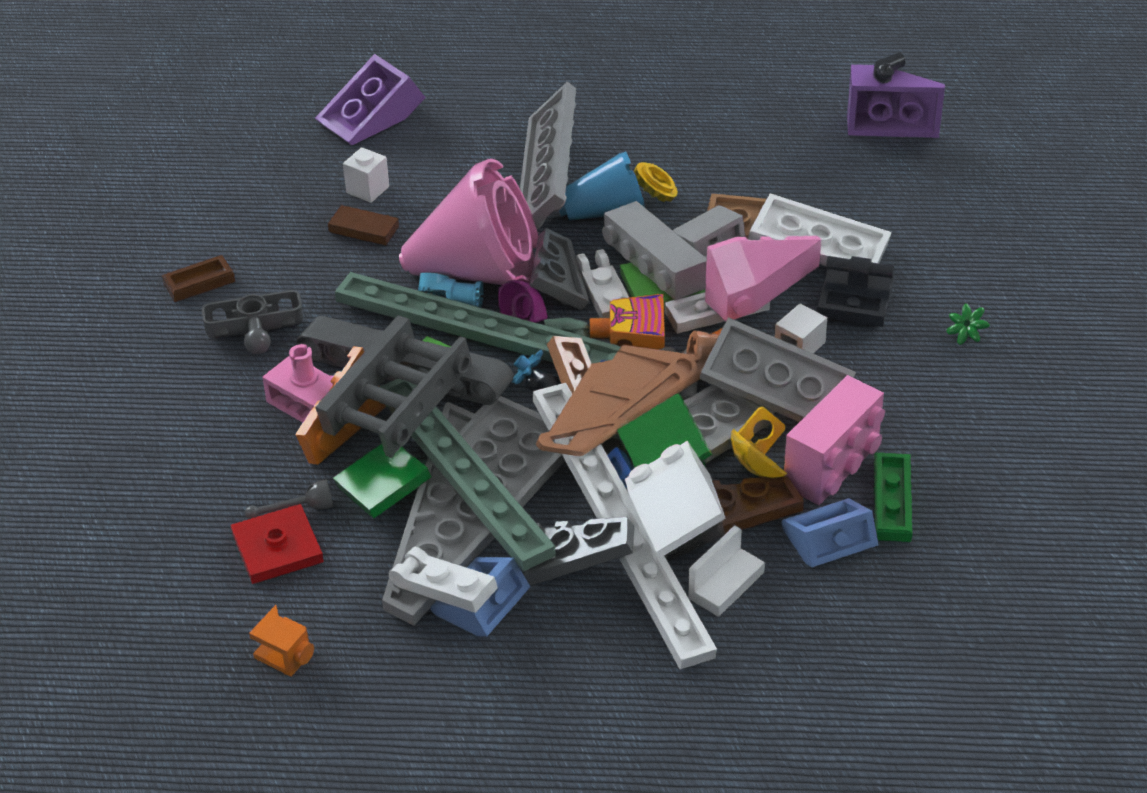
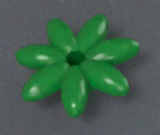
M965 303L962 308V316L957 313L949 314V318L956 324L950 326L946 333L949 335L959 333L957 339L959 345L966 341L968 335L975 342H979L980 335L977 329H985L990 326L987 321L979 320L983 316L985 309L980 307L972 313L970 306Z

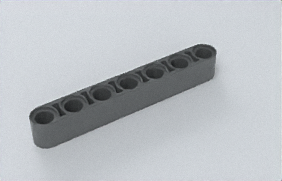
M318 316L299 335L296 345L305 344L307 348L310 347L312 350V360L344 368L350 360L347 355L353 346L363 347L365 352L383 331L325 316ZM421 341V342H424V343H426V344H429V345H432V346H435V347H438V348H441V349H444V350H447V351H448L449 348H450V347H446V346H442V345H438V344H434V343H429V342ZM409 353L399 364L428 374L437 362ZM470 353L472 365L446 395L483 405H493L512 382L513 372L503 361ZM388 376L386 379L394 381L398 378Z

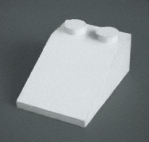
M688 441L681 445L675 444L663 451L660 458L650 464L645 463L637 466L630 472L629 477L625 478L630 498L660 558L726 519L711 476Z

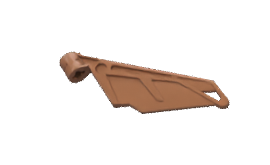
M694 330L688 339L686 354L622 345L612 360L591 364L550 431L541 433L536 441L537 447L542 451L573 456L585 455L617 434V430L700 380L701 371L719 335ZM574 436L568 445L557 444L552 441Z

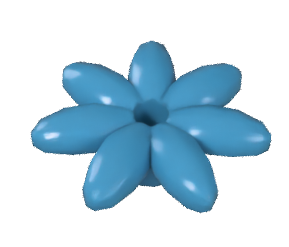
M539 350L535 355L532 354L528 359L521 355L515 361L514 365L518 368V373L513 377L512 383L520 384L526 376L531 375L532 368L541 362L542 350Z

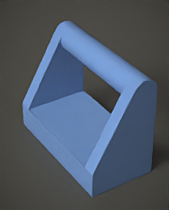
M849 498L781 521L783 531L805 564L810 567L878 546L872 510Z
M475 557L466 567L494 576L498 587L476 613L438 600L431 606V611L436 616L476 636H488L530 588L514 557Z

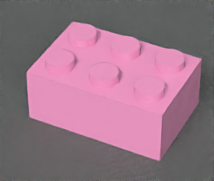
M847 375L786 435L784 471L787 474L785 476L789 477L802 497L820 505L829 495L837 493L842 481L849 474H855L862 461L869 454H874L878 450L882 441L880 425L885 415V410L882 409L883 392Z

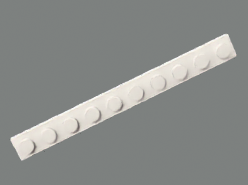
M566 383L533 391V403L549 431L572 395ZM574 436L555 439L554 441L557 444L568 445ZM600 444L583 456L562 454L597 519L628 517L634 526L633 553L619 559L679 669L715 659L716 646L665 556L660 558L656 553L630 495L602 445Z

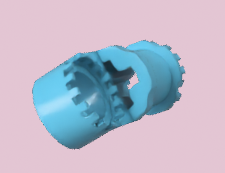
M427 272L420 273L418 291H427L429 294L433 292V295L437 294L438 296H441V294L442 296L446 295L447 299L480 308L483 305L482 301L484 298L480 297L484 295L483 281H477L475 284L456 282V279L449 278L447 275Z

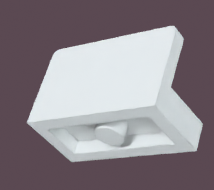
M733 526L689 569L688 599L718 617L765 570V562L741 549L742 530L736 526Z

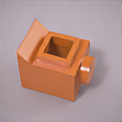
M276 605L249 633L251 639L261 643L253 653L254 658L290 677L301 665L309 662L314 652V645L308 639L307 628L287 617H280Z

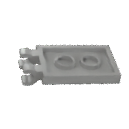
M711 385L684 400L713 454L703 461L707 463L732 448L730 440L731 431L734 429L738 432L756 409L763 406L715 385ZM764 407L765 409H767L770 413H772V414L774 415L775 411H772V410H770V409ZM761 420L757 422L754 426V434L770 425V421Z

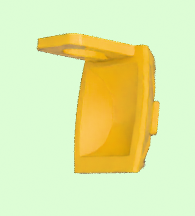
M758 407L738 432L734 429L731 431L730 440L735 457L747 470L759 477L777 478L785 476L787 473L765 455L785 431V424L764 407ZM761 420L770 421L772 425L770 435L767 438L758 439L754 444L751 439L754 436L755 424Z

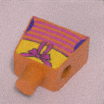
M663 294L613 299L610 302V318H590V338H610V344L618 346L628 345L656 350L664 348Z

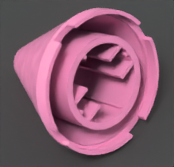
M490 158L475 164L404 243L399 254V261L405 271H409L415 276H420V273L426 272L438 273L456 280L483 281V283L503 285L512 280H520L530 284L534 263L533 248L537 246L538 232L529 206L512 175L503 178L497 171L503 168L499 161Z

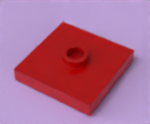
M301 504L230 525L232 535L252 584L324 562L323 553Z

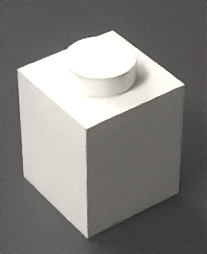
M361 147L343 163L347 194L372 203L389 187L386 156Z
M799 304L775 324V338L814 353L825 344L827 317Z

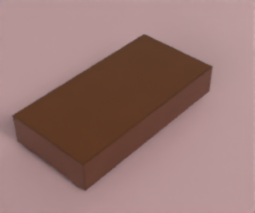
M344 205L339 207L328 222L330 233L381 245H387L399 228V219L396 217Z
M223 255L162 275L163 284L174 302L236 282L234 272Z

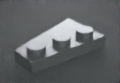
M545 228L538 236L530 286L556 298L563 305H571L582 311L589 303V298L570 239Z
M628 517L589 519L584 525L571 526L569 521H558L554 527L543 528L540 523H536L555 545L556 556L524 571V577L530 585H534L632 554L634 526Z

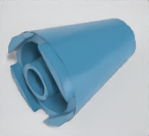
M627 152L619 153L567 185L565 193L567 197L566 202L559 210L561 217L567 215L569 221L604 217L605 212L635 201L644 207V200L635 172L632 169L630 170L629 167L631 162Z

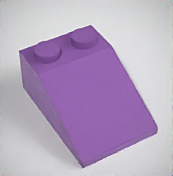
M374 54L315 119L352 146L405 120L426 97L409 76Z
M851 64L847 108L848 135L939 138L945 84L899 70H894V75L890 82L882 84L873 77L874 65Z

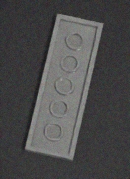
M566 82L528 120L520 190L529 206L536 229L543 225L546 217L553 211H559L567 198L565 193L568 182L567 174L570 163L572 127L574 125L573 115L576 107V88L569 82Z

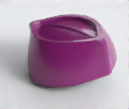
M512 280L499 287L498 301L500 313L534 323L547 319L548 316L543 298L539 291L531 287L529 283Z

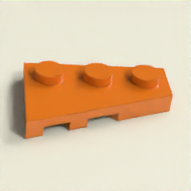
M353 346L347 355L350 360L342 372L337 371L330 382L333 384L331 389L364 353L363 347ZM368 399L358 411L375 417L386 405ZM321 400L316 402L295 434L308 463L316 465L320 464L362 428L348 422L335 436L323 432L315 409Z

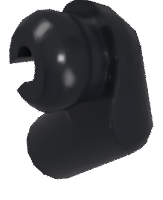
M896 53L877 60L874 63L873 69L874 79L882 84L890 82L894 75V70L905 66L906 61L903 54Z
M542 368L533 369L531 375L526 378V385L531 391L561 384L558 378Z

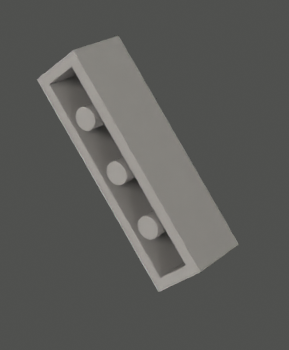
M635 201L604 213L602 233L606 243L613 246L626 260L635 265L643 275L649 277L675 301L705 289L707 259L640 203Z

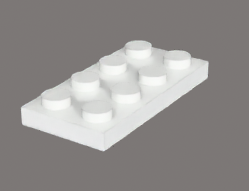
M769 194L750 230L748 240H760L761 237L784 240L787 236H818L821 238L819 264L826 266L828 256L851 259V256L872 259L873 263H880L889 243L891 232Z

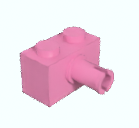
M305 344L292 347L289 351V356L262 377L266 402L302 423L316 402L322 400L333 386L330 382L333 376H329L313 366L312 350L310 347L307 348Z

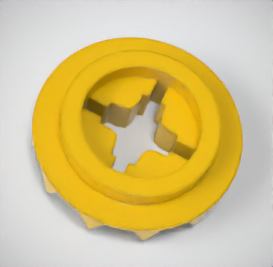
M640 162L637 164L633 172H635L638 184L642 186L643 191L648 192L651 197H656L662 202H671L677 196V188L668 173L651 163Z

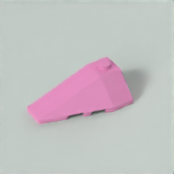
M787 236L784 240H773L771 237H761L760 240H748L746 237H734L708 246L705 302L725 321H727L728 317L735 320L756 312L819 267L821 238L818 236Z

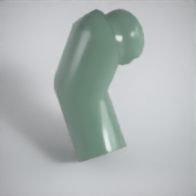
M569 317L544 320L545 326L590 338L588 333L590 327L585 321Z

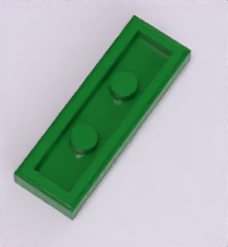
M874 452V523L877 539L882 541L911 542V454Z

